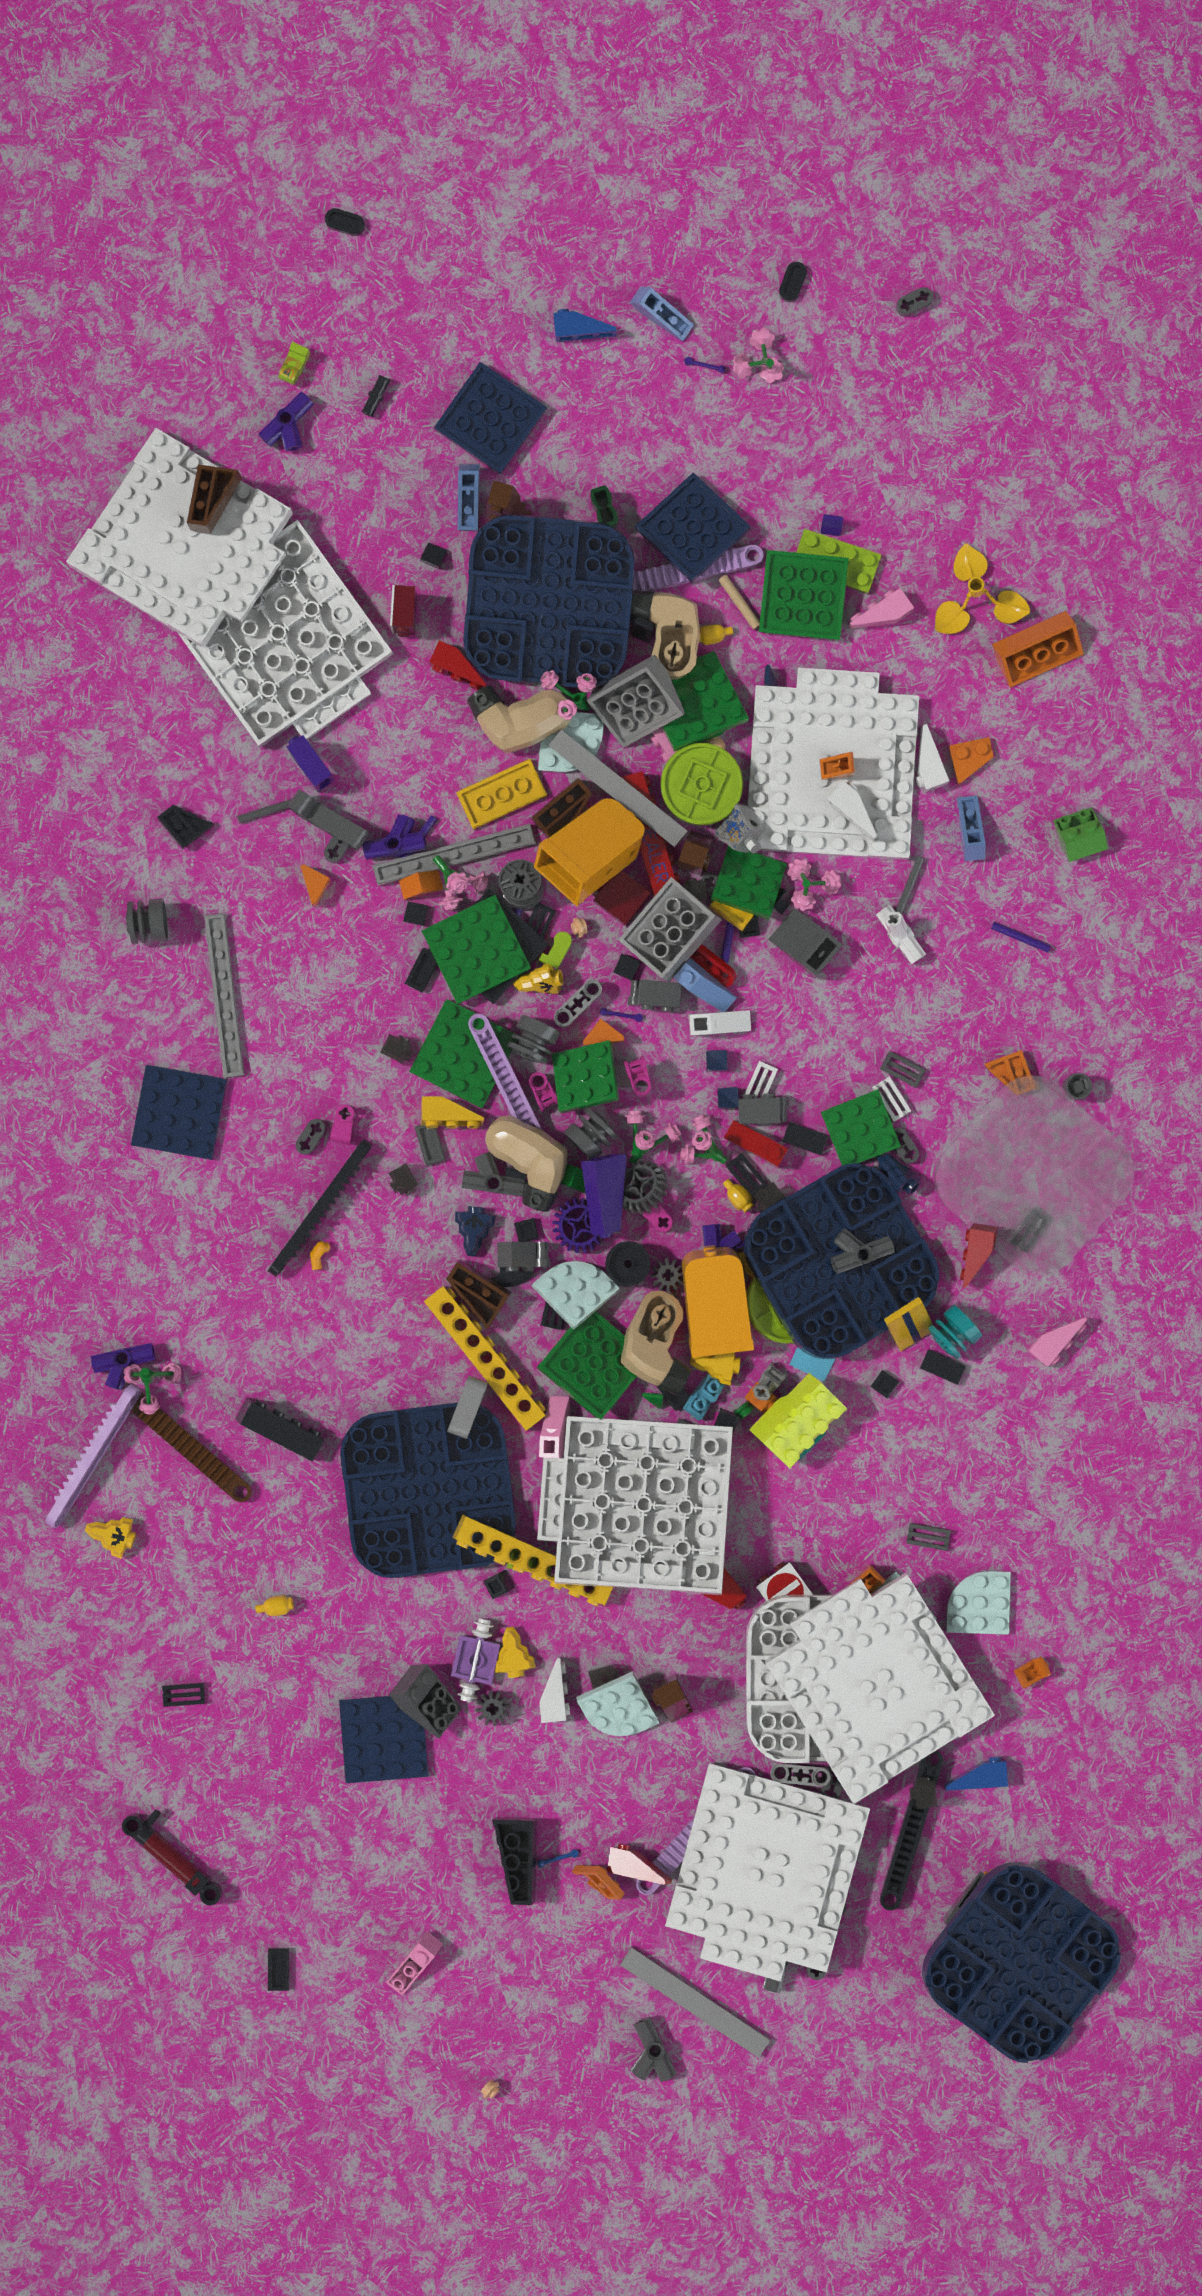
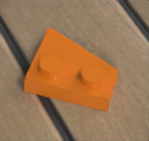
M1022 1050L984 1063V1066L1015 1096L1036 1089Z
M576 1865L572 1870V1873L576 1876L578 1874L586 1876L589 1879L587 1884L607 1899L621 1900L625 1894L620 1889L619 1883L611 1879L607 1874V1870L602 1866Z

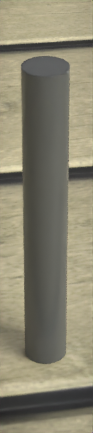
M292 799L237 816L238 821L241 824L288 809L287 806Z
M917 856L895 910V912H899L901 915L905 910L925 860L920 856Z

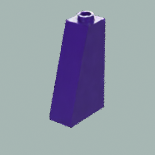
M609 1154L581 1161L591 1234L600 1235V1238L612 1237V1233L621 1230L626 1154Z

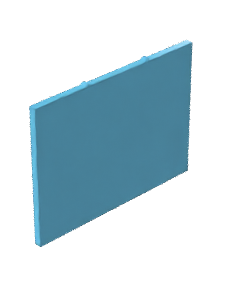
M797 1347L789 1365L807 1374L810 1373L825 1382L835 1359L815 1358Z

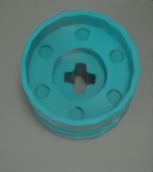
M953 1304L943 1313L948 1322L945 1324L937 1319L935 1322L940 1327V1330L936 1329L933 1325L928 1327V1330L932 1334L934 1341L946 1353L958 1360L961 1355L956 1348L959 1347L963 1352H966L967 1349L963 1341L966 1340L974 1345L983 1334Z

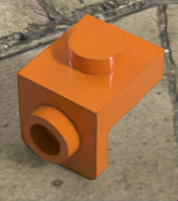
M756 1382L744 1398L762 1413H765L778 1398L772 1393L766 1401L756 1398L753 1392L754 1387L759 1384Z
M1041 1656L1033 1658L1013 1670L1023 1689L1051 1675L1047 1662Z

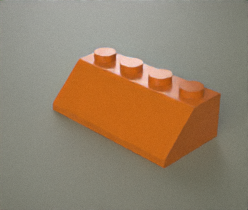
M1067 611L992 644L996 660L1010 688L1084 655L1076 623Z

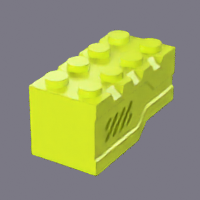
M808 1373L788 1395L779 1398L749 1430L787 1467L791 1468L800 1459V1454L805 1449H809L814 1444V1439L819 1434H824L833 1419H838L847 1408L819 1380Z

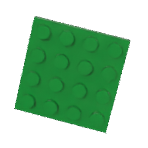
M767 550L759 632L840 640L849 558Z
M715 651L698 657L696 665L687 675L680 679H671L685 712L684 715L662 726L673 751L748 722L749 718Z
M496 895L422 930L457 1005L531 969Z
M446 999L409 1072L483 1109L496 1082L469 1029V1019L476 1013ZM476 1018L473 1021V1027L477 1030L482 1029L485 1025L484 1020L481 1018ZM489 1020L508 1059L512 1049L507 1047L509 1041L517 1042V1040L511 1037L515 1033Z
M596 1311L574 1330L570 1326L536 1367L590 1414L602 1420L637 1377L621 1363L625 1335Z

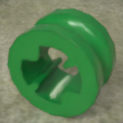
M747 1400L734 1413L740 1415L739 1419L742 1420L754 1407H750Z

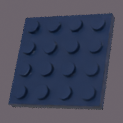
M479 362L434 426V430L501 475L541 419L547 407L482 362Z
M692 473L636 524L635 530L693 583L750 530V525L695 473Z
M146 1065L131 1146L212 1160L227 1079Z
M390 1695L339 1700L345 1783L429 1776L425 1728L403 1712Z

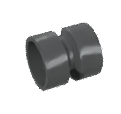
M1074 1073L1068 1076L1062 1084L1064 1096L1072 1101L1086 1098L1092 1090L1090 1078L1083 1073Z

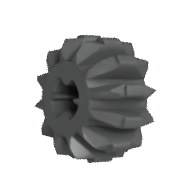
M665 1258L666 1265L664 1266L660 1260L657 1261L661 1268L652 1267L653 1271L658 1272V1274L650 1275V1278H658L657 1281L653 1282V1286L661 1283L659 1291H662L665 1285L667 1286V1293H670V1286L672 1285L677 1291L678 1286L675 1282L681 1285L684 1283L678 1279V1277H683V1273H678L682 1269V1265L675 1268L674 1266L677 1263L675 1259L672 1265H669V1258ZM666 1270H671L674 1274L670 1281H665L666 1278H662V1274Z
M490 1690V1698H487L483 1693L481 1697L485 1702L481 1700L476 1702V1704L482 1707L476 1708L475 1712H483L478 1719L482 1720L486 1717L485 1725H488L491 1719L493 1726H496L497 1718L501 1723H504V1718L501 1714L506 1717L509 1716V1713L503 1710L510 1708V1704L503 1705L508 1698L505 1696L500 1700L501 1692L499 1691L496 1697H493V1691ZM490 1703H494V1706L499 1708V1710L496 1709L494 1714L491 1710H487V1706L490 1707Z

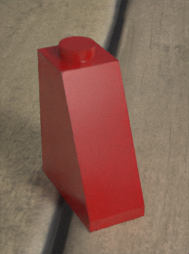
M725 1567L723 1569L722 1595L702 1594L729 1609L735 1607L736 1610L746 1603L744 1599L747 1597Z

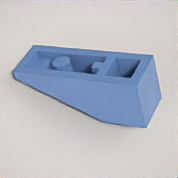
M640 287L630 301V304L642 315L680 341L685 339L694 326L691 321L651 287Z
M459 464L457 530L478 531L480 464Z
M978 796L957 797L964 861L985 859L986 844Z
M691 958L673 977L688 991L721 1012H725L737 998Z

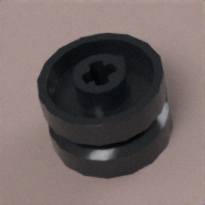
M631 1241L620 1242L612 1247L607 1254L605 1262L606 1271L611 1280L625 1287L636 1286L644 1281L651 1265L649 1254L645 1248ZM626 1260H630V1262H632V1266L630 1268H626L624 1266V1262Z

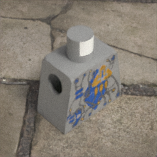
M735 804L734 810L725 818L715 832V835L735 851L745 853L750 851L754 854L761 848L757 840L763 833V829L749 806Z

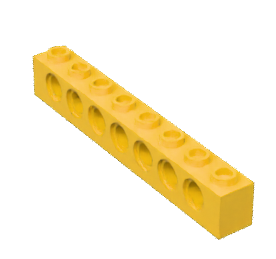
M442 1286L424 1300L425 1304L527 1431L546 1416L544 1414L546 1408L539 1400L537 1402L533 1400L531 1395L534 1393L527 1384L522 1386L518 1381L521 1378L514 1368L510 1370L505 1363L508 1360L501 1352L498 1354L492 1348L495 1345L488 1335L484 1338L480 1333L482 1327L475 1319L473 1321L469 1319L467 1314L470 1312L463 1303L458 1305L454 1300L457 1296L450 1287L446 1289ZM445 1303H452L454 1306V1311L449 1315H446L442 1310ZM458 1319H464L467 1323V1327L463 1331H459L455 1327ZM471 1335L479 1337L480 1342L478 1346L471 1347L468 1344V1338ZM484 1351H489L492 1354L491 1362H482L481 1354ZM497 1367L505 1370L504 1378L496 1379L493 1372ZM511 1383L518 1387V1392L514 1396L506 1392V1387ZM528 1400L531 1404L530 1410L527 1412L521 1411L519 1408L520 1401Z
M462 1515L453 1535V1538L457 1540V1545L466 1549L468 1546L476 1548L475 1553L484 1557L487 1554L494 1556L493 1561L504 1566L506 1562L512 1564V1569L522 1574L524 1571L532 1573V1578L540 1582L546 1579L550 1581V1586L558 1590L564 1587L569 1590L568 1594L576 1598H580L582 1595L588 1598L586 1602L598 1607L599 1603L605 1606L613 1589L610 1586H593L590 1592H585L583 1585L555 1584V1574L551 1576L547 1574L549 1566H556L555 1555L465 1515ZM481 1532V1540L476 1543L473 1542V1534ZM495 1540H499L501 1544L500 1548L496 1551H492V1542ZM515 1548L518 1549L519 1556L511 1559L510 1551ZM532 1557H537L538 1559L535 1567H529L528 1561Z

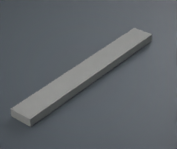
M560 730L548 745L625 808L632 811L635 816L675 848L688 833L680 824L563 730Z
M530 823L372 866L377 885L380 886L399 881L417 872L440 870L433 862V858L437 855L442 858L448 867L531 846L536 844Z
M225 913L205 915L223 1077L245 1076Z
M632 1946L621 1961L620 1965L758 2058L770 2042L768 2037Z

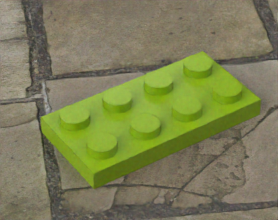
M807 529L803 531L796 552L849 558L846 587L865 594L869 593L881 558V554Z

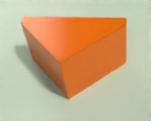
M853 752L820 759L821 779L853 777L855 774Z
M303 864L300 867L311 904L315 907L320 902L331 880L329 877Z
M439 870L417 872L399 880L404 900L444 890Z
M600 1019L583 1040V1046L610 1040L612 1043L624 1042V1036Z
M869 1564L850 1584L861 1579L871 1594L885 1583L886 1580Z

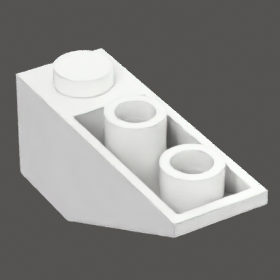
M750 1010L688 1014L690 1035L751 1031Z
M557 1657L539 1702L541 1723L566 1721V1715H570L569 1703H565L564 1695L568 1694L567 1682H563L562 1674H566L565 1661H561L560 1657Z

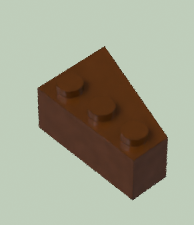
M576 778L531 816L530 819L543 835L549 838L579 816L592 793L579 778Z

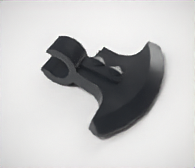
M499 1267V1275L490 1279L503 1287H513L530 1279L533 1276V1272L506 1271V1267Z

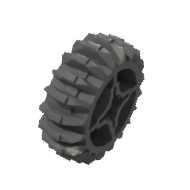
M647 1160L645 1163L639 1161L638 1165L632 1162L631 1168H625L622 1207L625 1211L635 1215L637 1213L643 1215L645 1210L651 1213V1208L658 1209L657 1204L659 1202L664 1203L662 1197L668 1196L665 1191L669 1189L667 1184L668 1178L665 1172L655 1163L652 1164Z

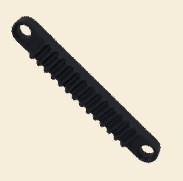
M365 1138L360 1142L268 1269L270 1274L277 1277L292 1257L297 1258L296 1251H302L300 1245L307 1244L306 1237H312L310 1231L317 1230L315 1225L322 1223L321 1217L326 1218L325 1211L332 1210L329 1205L336 1204L334 1198L341 1197L339 1192L346 1190L345 1184L350 1185L349 1178H355L354 1171H360L358 1165L371 1149L372 1143Z
M938 1750L931 1753L938 1756L937 1764L929 1765L927 1763L928 1756L921 1759L880 1893V1903L886 1910L892 1911L897 1909L903 1897L943 1765V1756ZM887 1894L895 1895L896 1902L893 1905H887L884 1902Z

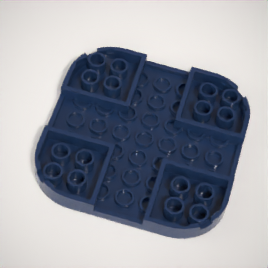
M505 514L488 521L475 535L470 549L467 607L463 635L465 652L477 670L497 680L543 683L540 679L546 671L554 670L555 674L559 676L558 684L577 688L578 676H582L585 673L591 674L596 678L597 683L595 687L607 683L617 675L624 664L628 650L635 572L634 552L627 538L613 526L593 521L520 514Z
M852 1163L834 1169L758 1214L748 1226L745 1234L744 1254L751 1271L795 1345L804 1353L815 1358L835 1359L851 1353L889 1330L884 1321L886 1317L917 1297L927 1307L936 1294L939 1281L937 1261L926 1241L920 1237L901 1205L902 1201L889 1179L874 1167ZM844 1228L864 1245L885 1236H889L892 1240L894 1253L840 1274H836L831 1264V1257L844 1253L843 1250L833 1243L835 1237ZM864 1250L859 1251V1258L864 1261L867 1256Z
M458 1402L372 1413L360 1418L349 1428L341 1444L340 1457L347 1502L350 1540L357 1560L371 1573L385 1578H399L477 1568L494 1563V1556L487 1554L484 1557L475 1553L476 1548L468 1546L466 1549L456 1544L457 1540L453 1538V1535L462 1515L512 1537L515 1536L516 1519L505 1433L500 1421L490 1410L482 1405L479 1406L467 1439L447 1432ZM481 1532L473 1534V1542L476 1543L481 1540ZM495 1540L492 1542V1551H496L500 1548L501 1544L499 1540Z
M1009 1862L995 1867L983 1877L934 1941L924 1958L922 1978L926 1991L938 2006L986 2040L1003 2055L1021 2063H1028V2061L1038 2059L1041 2061L1054 2054L1074 2030L1072 2025L1096 1993L1100 1995L1114 1977L1121 1959V1954L1119 1953L1120 1942L1114 1929L1103 1918L1039 1869L1027 1863Z

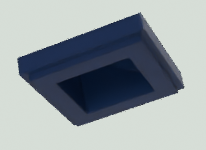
M766 665L764 686L778 687L771 666Z

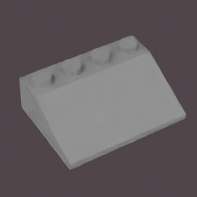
M656 655L626 670L607 683L596 687L587 699V702L623 748L685 713L670 676Z
M670 877L618 940L659 977L670 982L722 919L674 878Z

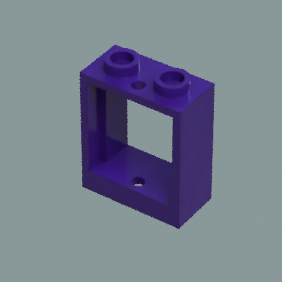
M297 735L288 742L289 745L286 747L317 792H320L335 781L304 735L300 737Z

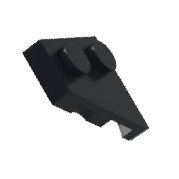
M172 805L157 816L158 821L182 850L214 827L212 822H207L191 812L183 811L182 808L176 805Z

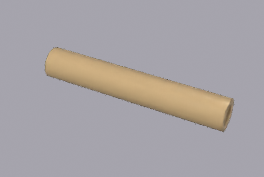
M727 574L718 581L753 630L757 629L760 621Z

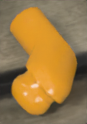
M320 1241L311 1250L312 1270L322 1269L321 1257L324 1253L330 1251V1244L328 1242Z

